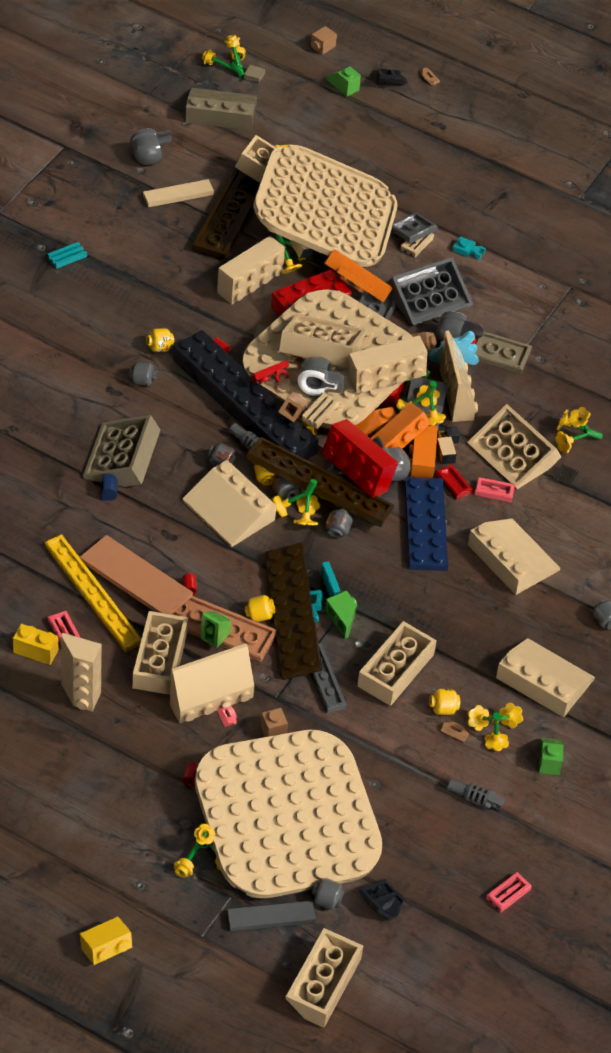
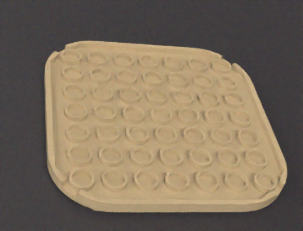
M288 145V147L283 148L279 146L271 153L254 200V211L258 219L270 232L281 235L286 239L295 241L327 256H330L332 251L336 249L360 266L369 267L377 264L385 253L397 211V200L394 195L390 194L389 188L377 178L306 147Z
M318 290L309 292L301 297L248 345L243 356V366L247 374L252 376L258 371L287 360L289 367L285 370L289 373L288 379H285L283 374H279L281 381L276 383L274 380L275 374L269 377V381L260 385L282 403L285 402L292 392L307 400L308 404L301 414L303 415L320 396L306 394L298 386V374L305 360L299 356H287L279 352L282 331L296 314L365 329L366 334L359 351L413 336L345 293L338 290ZM331 364L330 371L344 376V390L341 393L326 392L328 397L332 396L333 400H339V406L320 426L330 429L332 424L345 419L357 425L402 383H395L356 394L349 378V368L342 369L337 367V365ZM330 403L323 410V412L331 405ZM322 413L318 415L314 419V421H316L322 415Z
M303 730L230 743L212 749L200 761L195 774V789L205 822L215 830L212 844L221 872L231 886L246 892V895L255 898H273L313 890L316 882L321 883L324 878L340 884L352 882L368 875L377 864L382 852V837L353 754L344 742L336 736L320 730Z

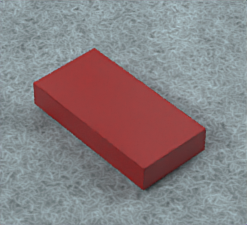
M452 464L436 471V477L443 479V485L456 500L472 493L473 489Z

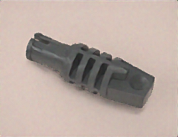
M234 423L229 429V433L238 438L241 445L248 450L259 439L253 432L244 430L237 423Z
M451 778L447 791L464 796L466 801L475 803L483 808L490 809L491 807L501 811L504 799L496 796V792L473 783L467 785L454 778Z

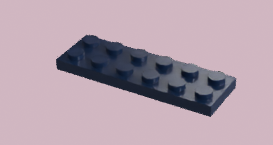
M406 477L405 495L409 570L448 571L443 479Z

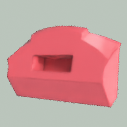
M221 706L217 710L224 727L236 724L237 716L232 706L229 708Z

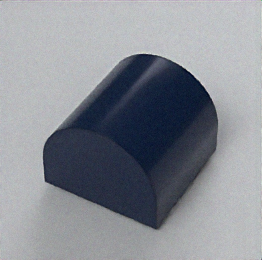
M103 475L101 485L102 501H112L117 498L118 480L114 475Z

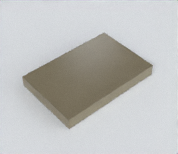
M483 331V336L476 341L477 351L475 354L478 356L479 362L522 374L532 346Z

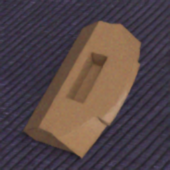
M423 68L420 71L423 78L431 85L440 82L429 68Z
M446 722L441 729L442 732L463 742L470 735L465 727L455 722Z

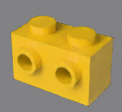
M21 624L13 637V653L51 665L58 652V636L51 632H45L33 626Z
M115 917L80 933L81 950L93 965L132 948L131 931L119 917Z

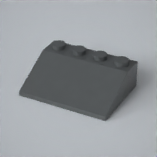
M453 257L394 276L387 282L393 288L390 292L391 299L396 301V306L411 326L441 317L444 312H456L473 305Z

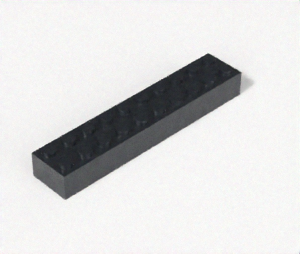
M203 330L174 345L173 361L247 431H251L259 438L262 437L305 460L317 454L319 438L298 419L293 422L279 413L282 404L257 382L253 384L251 376L247 374L245 369Z

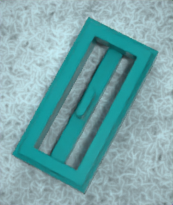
M79 242L48 253V259L56 269L87 257V252L84 251L82 246L80 247Z
M329 561L322 562L321 578L330 598L338 595L341 590Z

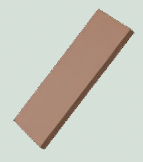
M108 535L80 556V559L86 566L154 612L172 615L193 597L192 591Z
M194 596L172 614L187 617V633L201 638L202 614L204 612L215 611L220 615L226 616L231 620V633L219 646L231 649L246 643L250 659L260 663L276 638V629Z

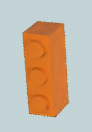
M410 403L370 439L373 440L379 436L385 448L399 447L403 449L431 423L424 411Z
M429 425L412 440L413 444L409 446V455H412V458H409L411 477L433 478L437 425Z

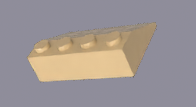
M296 314L282 331L279 352L287 356H299L304 360L309 357H322L331 361V364L337 365L339 368L347 369L349 368V353L359 351L366 330Z
M445 331L439 369L442 381L448 383L446 398L452 422L474 421L475 413L478 412V404L474 402L475 393L474 389H471V376L467 374L468 364L464 362L463 355L451 333Z
M508 404L467 442L511 484H515L517 489L548 471L561 458L558 450Z
M228 460L211 469L182 499L230 547L235 546L275 521L276 505Z
M513 519L485 522L470 530L468 546L515 595L560 571V567Z
M529 638L507 653L499 663L496 678L563 718L595 679L591 674Z
M246 643L171 669L170 707L179 723L192 721L197 717L209 715L220 707L229 708L236 703L246 702L253 698L254 681Z

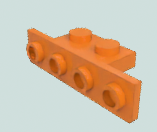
M336 249L332 251L325 262L326 265L341 274L340 279L346 283H349V281L356 284L355 289L361 293L366 291L383 303L393 289L390 285Z

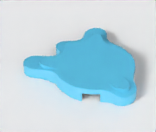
M468 331L458 338H453L463 355L464 362L470 365L478 364L479 358L475 354L477 345L470 344L475 339L474 333ZM444 340L441 341L440 347H435L429 351L428 359L431 362L440 365Z

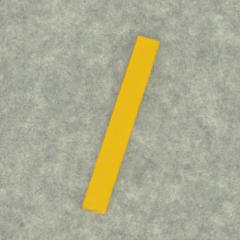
M61 534L46 541L45 547L125 653L140 646L141 637Z

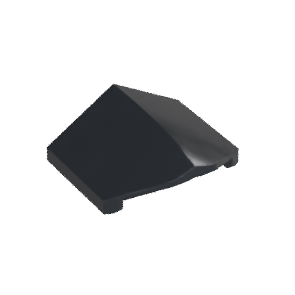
M377 68V84L403 85L408 83L407 79L401 75L400 70Z
M386 879L359 889L358 892L377 912L390 920L398 917L404 898Z

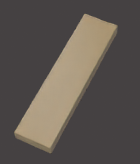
M209 179L143 192V197L148 207L214 195Z

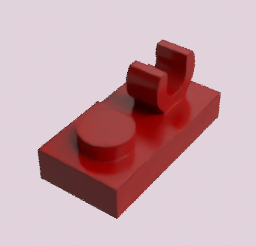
M285 360L254 373L250 377L252 383H265L270 380L269 377L275 374L274 380L276 383L281 381L279 374H283L285 379H288L289 373L285 370L289 367L288 361Z

